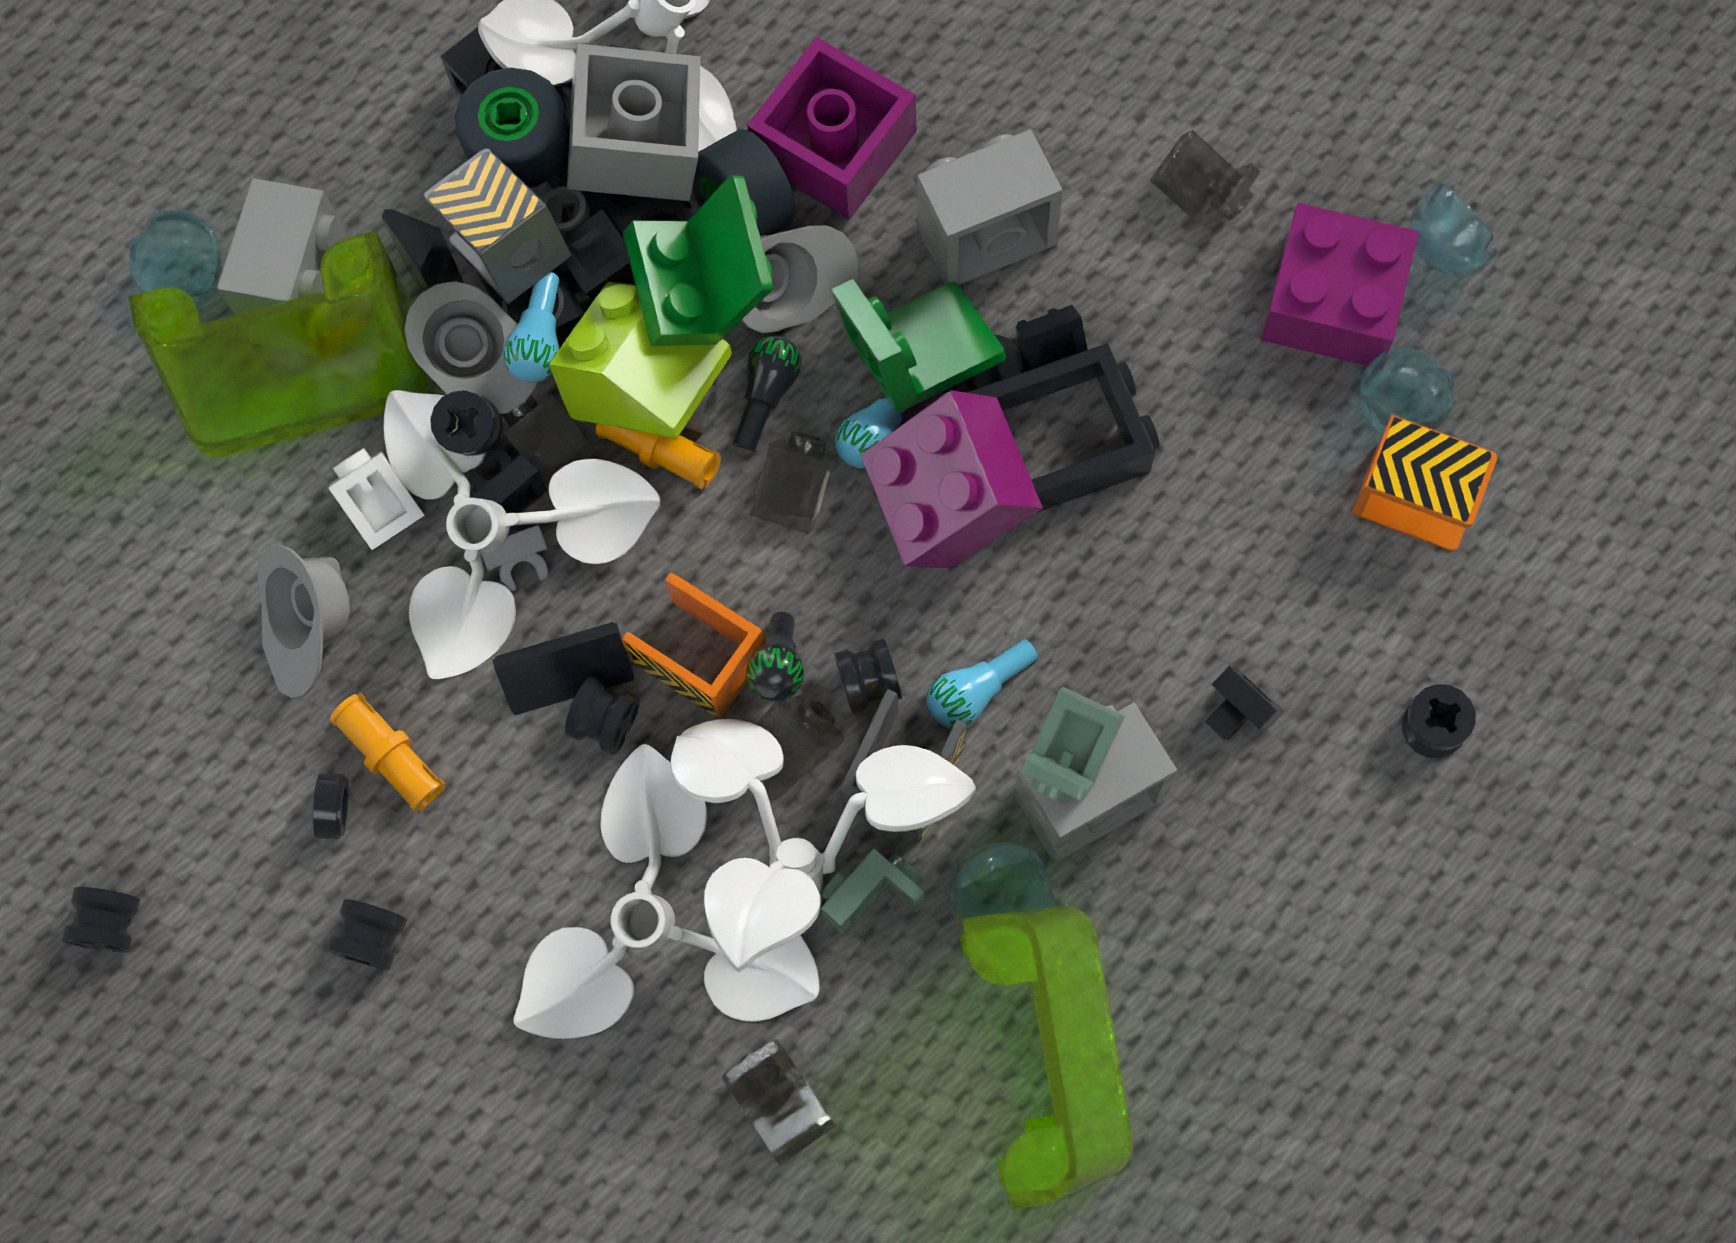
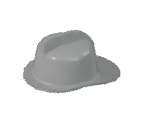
M827 225L806 226L773 235L760 236L765 256L771 263L773 288L742 321L747 327L761 333L775 332L813 321L835 303L831 291L832 288L851 279H854L855 282L857 281L858 259L854 245L843 232Z
M460 282L436 284L421 293L409 308L404 327L407 348L417 364L446 394L462 390L486 397L496 405L500 414H504L524 404L537 386V382L528 383L519 380L508 371L503 360V350L509 335L517 324L490 296L476 286Z
M278 545L265 551L260 558L257 573L262 606V647L278 690L290 698L305 696L315 686L321 671L323 648L332 644L336 636L348 624L350 602L345 583L341 577L339 563L335 558L302 559L293 549Z

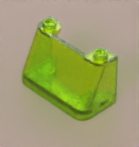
M376 230L345 238L334 243L325 252L321 261L323 292L202 324L200 312L195 302L183 290L167 287L128 296L134 327L189 440L199 451L212 457H225L384 414L388 395L394 390L424 394L428 384L427 374L417 364L408 350L404 331L408 310L411 307L409 296Z
M1063 905L997 913L958 921L957 927L962 955L969 957L972 968L982 979L996 985L1031 982L1054 1114L1024 1118V1133L1020 1134L1009 1145L1005 1157L996 1158L1002 1194L1010 1209L1048 1204L1117 1174L1129 1161L1132 1154L1133 1137L1098 938L1092 921L1083 911L1072 906Z

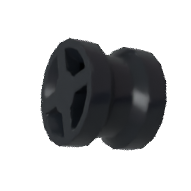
M466 390L452 391L441 397L434 406L430 418L431 432L437 443L448 451L465 456H479L492 450L499 441L503 429L502 416L496 405L486 397ZM456 416H457V417L459 418V420H458V429L453 432V430L456 428V420H457Z
M884 638L871 642L868 649L862 652L853 653L846 649L834 653L852 714L865 710L869 702L882 699L888 689L897 693L898 700L902 699L896 671Z
M593 676L588 677L578 690L571 704L566 719L565 733L576 740L586 737L595 740L602 751L615 755L621 750L625 742V735L627 731H630L637 717L640 698L638 695L628 691L616 694L607 690L604 681Z
M1432 685L1424 688L1417 694L1411 705L1406 709L1402 718V733L1406 743L1416 753L1427 758H1443L1452 755L1471 735L1476 724V711L1470 698L1462 690L1451 685ZM1431 709H1432L1434 712H1440V713H1442V714L1447 713V714L1441 717V716L1436 715V714H1431L1430 711H1431Z
M75 887L71 903L76 909L74 921L65 926L62 942L82 948L109 949L113 952L128 953L132 939L127 932L128 922L131 917L137 914L140 899L129 894L106 889Z
M344 899L339 912L343 919L340 932L330 938L326 951L346 960L381 970H390L394 959L390 947L394 936L403 932L407 919L397 913L371 904Z

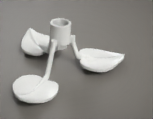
M503 0L491 13L479 21L478 30L487 51L502 69L513 67L532 70L549 80L554 87H557L573 79L576 56L574 50L577 48V43L591 44L631 17L635 18L638 28L646 35L652 37L666 36L668 41L665 53L676 54L678 43L685 35L680 23L683 19L693 17L702 12L710 0H630L623 9L579 37H572L573 24L571 18L564 8L554 0ZM701 66L698 152L736 131L732 107L724 88L709 71Z
M400 390L391 391L387 398L384 413V439L390 465L406 489L423 499L436 500L443 497L456 482L458 485V495L454 497L455 505L448 513L446 528L450 539L460 548L466 549L464 558L470 562L472 568L471 575L465 570L454 566L433 570L418 582L411 595L409 605L411 630L422 653L428 676L432 679H443L468 672L488 660L508 640L515 623L516 608L514 597L505 585L494 581H482L484 566L480 555L482 551H489L499 547L507 538L510 526L558 521L556 527L557 540L567 554L583 563H608L622 557L635 546L647 525L658 511L660 496L649 482L638 473L620 464L600 459H583L565 465L552 476L549 482V495L555 510L506 513L504 508L494 501L470 498V483L464 473L480 466L486 453L479 456H465L448 451L437 443L431 432L430 418L433 408L441 397L445 395L420 394ZM456 416V418H457V420H456V428L453 430V432L458 429V420H459V418H458L457 416Z
M735 719L707 721L686 729L680 736L676 737L671 756L672 776L676 784L688 796L698 801L710 803L732 801L743 795L749 788L756 799L769 843V867L755 859L738 858L719 867L707 882L704 894L706 918L711 934L724 957L737 972H740L763 954L794 940L814 923L823 902L821 897L823 892V874L835 871V858L857 812L861 808L865 807L868 822L877 829L891 832L915 830L937 822L964 806L976 793L973 780L941 756L920 747L901 745L879 750L871 754L859 765L856 771V783L861 793L850 797L825 852L820 854L813 844L805 839L792 838L783 842L780 840L766 789L760 782L779 773L784 764L781 746L770 732L751 722Z
M643 744L639 746L620 766L608 788L601 811L600 825L602 837L614 858L622 862L632 863L649 856V865L641 881L635 884V892L622 897L612 910L611 927L616 936L612 940L614 948L609 953L605 941L599 934L580 927L562 928L546 936L532 952L525 968L521 996L514 1016V1025L521 1030L549 1038L568 1039L590 1036L610 1028L624 1016L634 997V984L631 977L625 970L616 965L624 957L627 946L652 949L661 946L669 938L716 953L709 960L705 968V987L713 1004L721 1012L734 1019L753 1022L771 1019L798 1006L814 1001L820 992L819 975L815 959L801 935L763 954L745 969L737 972L724 957L713 938L675 926V915L672 907L663 898L651 894V888L661 868V855L679 857L690 852L698 844L705 832L708 812L706 802L698 801L688 796L679 788L672 776L671 762L649 745Z

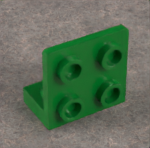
M730 175L688 222L632 221L623 231L651 346L717 345L772 291V267L763 250L757 227V210L754 202L749 197L744 176Z
M854 279L831 289L850 344L897 414L1006 359L1003 346L956 282L947 283L887 313L877 296L867 300Z

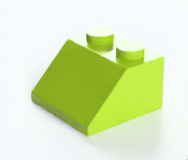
M607 282L553 357L549 367L570 419L678 438L731 357L732 351L730 345L723 339L717 345L651 346L636 286Z

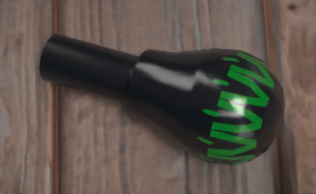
M775 335L763 337L754 344L749 352L747 388L744 397L747 405L732 443L734 446L752 452L756 451L770 410L776 409L780 399L794 384L801 371L802 358L800 351L793 342L785 337Z
M777 612L772 615L769 623L768 637L764 639L762 645L751 656L746 669L749 687L754 694L772 702L785 701L793 697L799 691L805 676L802 659L798 655L793 641L795 621L792 615L787 612Z

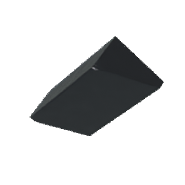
M393 209L384 210L381 217L407 270L423 292L436 284L449 282L464 283L440 228Z
M610 622L495 656L492 662L511 712L514 715H519L573 699L588 677L593 676L604 681L607 688L633 681V669L621 641L623 636L617 623Z

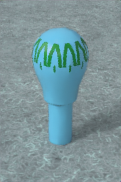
M552 272L533 285L529 307L522 313L519 323L511 332L504 345L503 360L508 371L515 378L528 383L543 381L552 374L549 363L559 350L555 331L556 319L552 314L559 278Z
M885 397L884 399L876 400L869 407L848 417L840 424L836 431L835 447L840 458L847 465L860 469L866 468L861 454L895 431L902 423V415L906 410L897 414Z
M1023 639L989 663L981 661L971 667L950 671L939 676L930 685L926 694V706L930 716L938 724L948 729L953 728L957 719L965 722L966 726L970 725L983 712L990 700L1001 691V684L1038 660L1035 648L1029 641Z

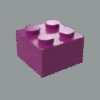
M816 36L747 124V131L754 133L768 146L780 163L789 184L850 220L917 132L916 95Z
M1297 203L1288 231L1261 340L1381 369L1394 340L1419 231Z
M950 390L861 454L904 566L949 568L957 565L1043 509L997 397Z

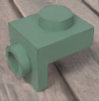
M1062 687L1058 691L1031 753L1025 758L1020 772L1033 778L1031 786L1039 793L1051 799L1067 803L1073 797L1083 801L1095 784L1125 715Z
M873 849L854 871L845 866L825 887L821 895L827 901L821 908L823 919L844 936L886 887L912 910L917 912L925 903L924 891L918 887L923 878L908 862L897 854H893L887 860Z

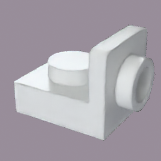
M362 448L333 468L339 478L333 481L328 488L371 550L424 516V512L406 489L382 450L370 457L367 451Z

